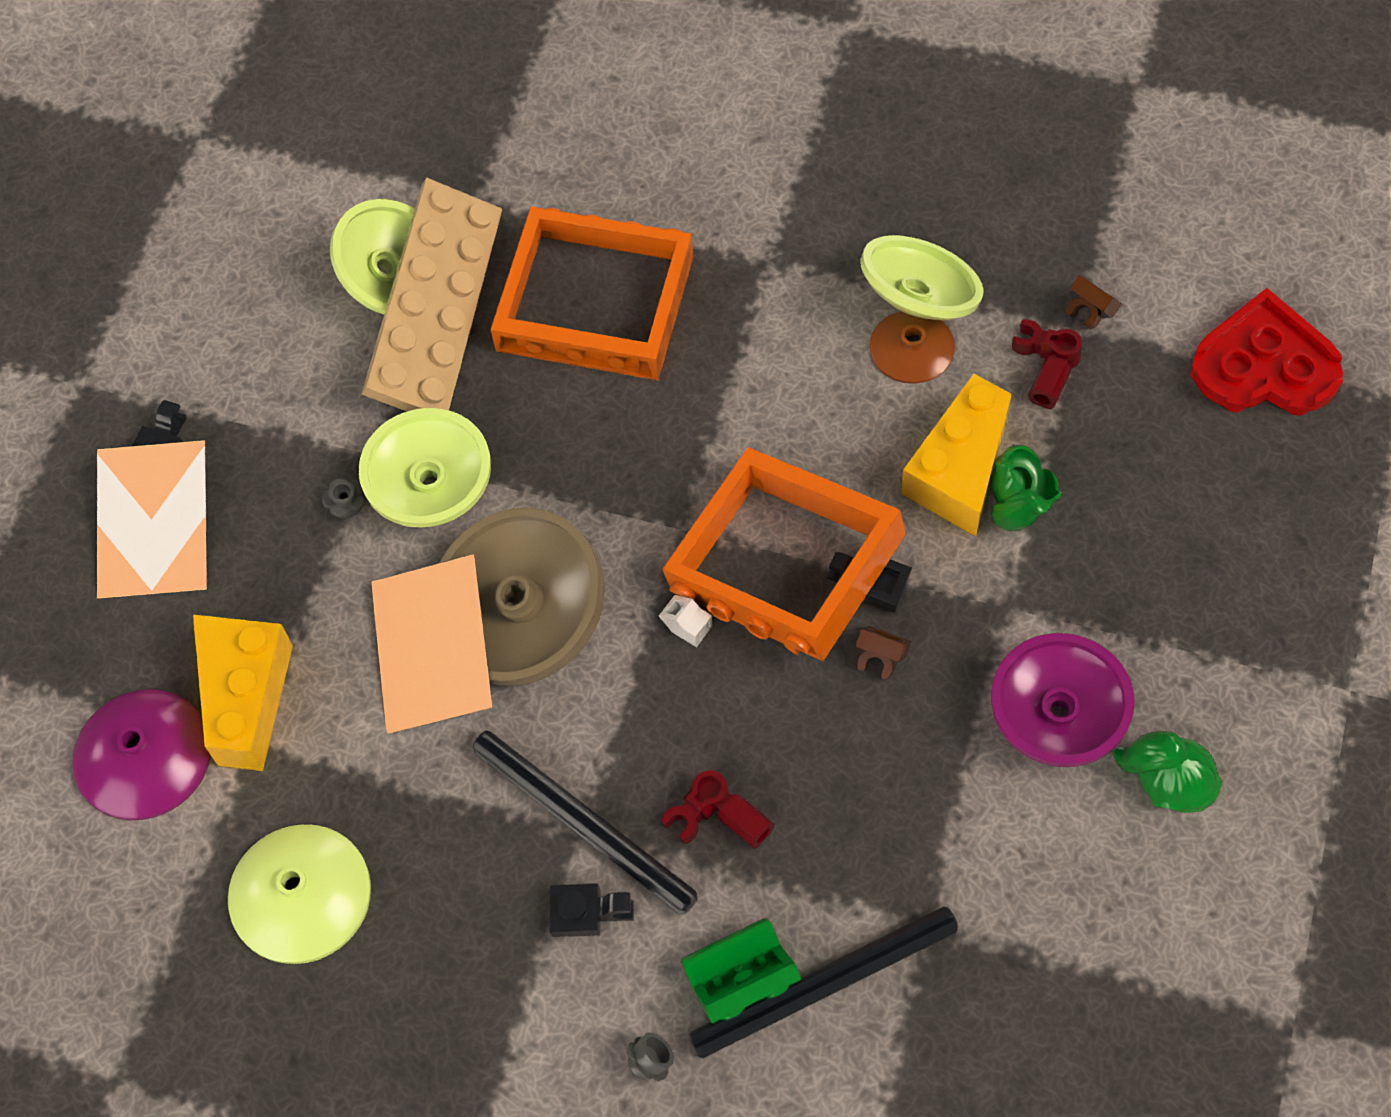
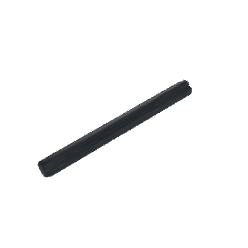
M483 731L476 738L472 745L476 755L676 912L684 915L691 910L698 899L697 892L491 731Z
M942 907L802 976V980L791 984L779 996L763 998L745 1007L741 1014L732 1019H720L714 1023L709 1022L691 1031L689 1034L690 1042L696 1054L700 1058H705L956 933L958 928L957 920L948 907Z

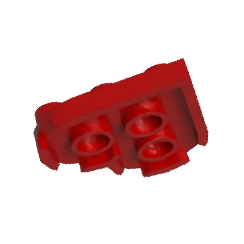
M1265 288L1205 336L1197 346L1190 376L1205 397L1218 405L1224 406L1230 412H1241L1245 408L1254 407L1268 400L1281 409H1286L1292 415L1301 416L1308 411H1315L1329 404L1339 392L1343 383L1342 355L1330 340L1270 289Z

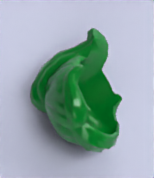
M1013 444L997 457L991 479V486L996 499L995 504L992 505L991 518L993 523L999 528L1007 531H1021L1033 525L1040 515L1045 514L1055 501L1061 498L1062 492L1059 491V483L1055 473L1044 469L1038 456L1029 447Z
M1159 730L1139 736L1129 748L1120 746L1112 751L1116 762L1122 769L1139 777L1144 792L1148 794L1150 802L1155 807L1183 813L1201 812L1213 805L1220 794L1222 781L1210 752L1192 739L1180 738L1173 731Z

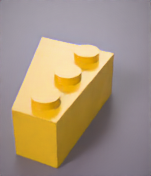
M973 374L903 469L901 494L976 537L995 461L998 457L1005 431L1012 394Z
M193 615L205 748L218 766L263 771L293 645L282 624Z

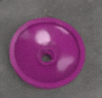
M1050 633L1022 642L1002 660L992 684L991 707L995 722L1002 735L1016 750L1026 757L1049 766L1078 767L1105 757L1123 740L1134 713L1133 687L1123 665L1102 645L1075 634ZM1061 706L1067 711V715L1057 717L1051 712V708Z
M145 689L129 692L112 699L89 718L76 740L72 765L79 790L97 810L117 819L146 820L163 815L186 801L203 780L211 755L205 748L203 721L199 711L179 695L163 690ZM140 738L136 746L127 748V744L131 739Z

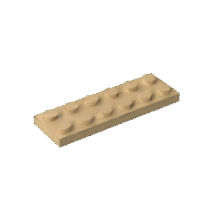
M429 178L425 179L421 185L361 395L404 411L420 408L449 410L502 208Z

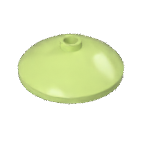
M387 199L368 200L350 208L337 223L330 241L331 262L342 286L359 303L381 314H385L415 208L407 204ZM377 266L384 268L387 274L381 272Z
M883 236L870 241L862 253L861 269L870 286L890 305L911 316L933 320H953L973 313L983 298V286L974 270L950 251L933 243L907 236Z
M439 408L410 410L389 419L371 435L363 448L359 461V480L370 505L386 519L408 527H433L460 517L470 510L481 498L491 474L490 452L480 430L462 415ZM429 477L437 479L432 484H423V481Z
M309 824L281 828L256 842L244 854L236 866L228 891V909L231 922L243 942L255 953L268 960L285 964H302L319 960L334 953L346 944L362 924L371 896L369 871L362 855L354 844L345 836L330 828ZM290 878H300V883L296 888L292 890L285 889L286 882Z

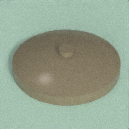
M536 508L503 510L479 520L466 529L451 544L440 563L474 554L489 683L504 686L529 684L542 680L565 667L581 652L591 638L603 609L605 593L604 574L599 557L592 544L572 523L563 517Z

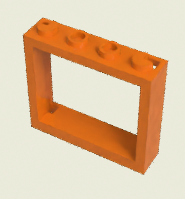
M531 206L491 327L496 352L659 381L694 257L692 233L682 232L675 228L663 229L645 226L634 221L621 222L603 219L593 214L580 215L563 212L556 208L544 209ZM541 237L672 259L648 343L515 319Z
M747 447L662 570L669 584L670 592L693 599L696 604L707 608L717 619L724 622H729L731 619L744 625L750 633L758 638L766 640L770 637L783 643L789 651L796 655L801 651L820 661H824L902 542L906 531L900 509ZM753 488L868 536L812 622L696 571Z

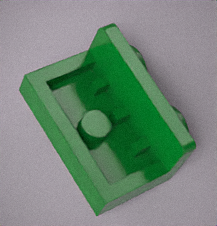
M768 918L756 921L681 959L682 967L695 997L711 1023L720 1019H732L741 1014L745 1007L763 998L779 996L791 984L802 980L795 962L780 945L773 925Z

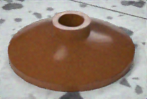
M902 311L884 318L876 326L870 339V354L876 367L887 377L903 383H923L938 377L951 364L955 351L953 335L942 320L919 318ZM917 337L920 340L916 342H910L906 338Z

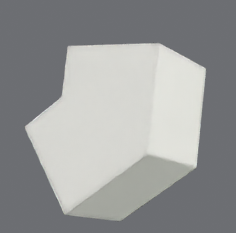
M678 595L673 596L659 615L660 619L672 633L695 647L700 644L713 626L711 614L701 609L693 599Z

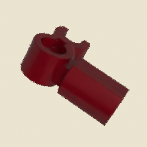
M1022 319L1020 332L1031 337L1029 339H1022L1014 336L1012 339V349L1021 355L1040 354V358L1044 359L1028 393V397L1033 404L1051 410L1055 407L1072 371L1071 369L1080 363L1082 339L1072 329H1061L1058 331L1048 329V331H1045L1035 321Z
M713 770L703 771L698 774L693 781L692 789L684 796L685 802L682 806H674L668 809L661 819L663 826L667 829L676 820L681 819L688 822L686 829L679 835L681 842L684 844L691 842L697 836L699 831L698 823L703 818L707 820L715 811L719 812V820L754 849L758 848L774 829V823L740 794H730L725 778L722 774Z

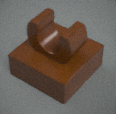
M1079 274L1070 289L1081 297L1073 299L1068 304L1066 313L1074 317L1081 308L1089 307L1090 316L1084 325L1089 329H1093L1101 320V311L1112 318L1122 303Z
M872 626L862 628L856 647L867 651L862 653L858 659V670L865 671L869 665V660L872 657H878L884 663L881 678L886 680L895 670V661L900 662L906 658L912 641Z

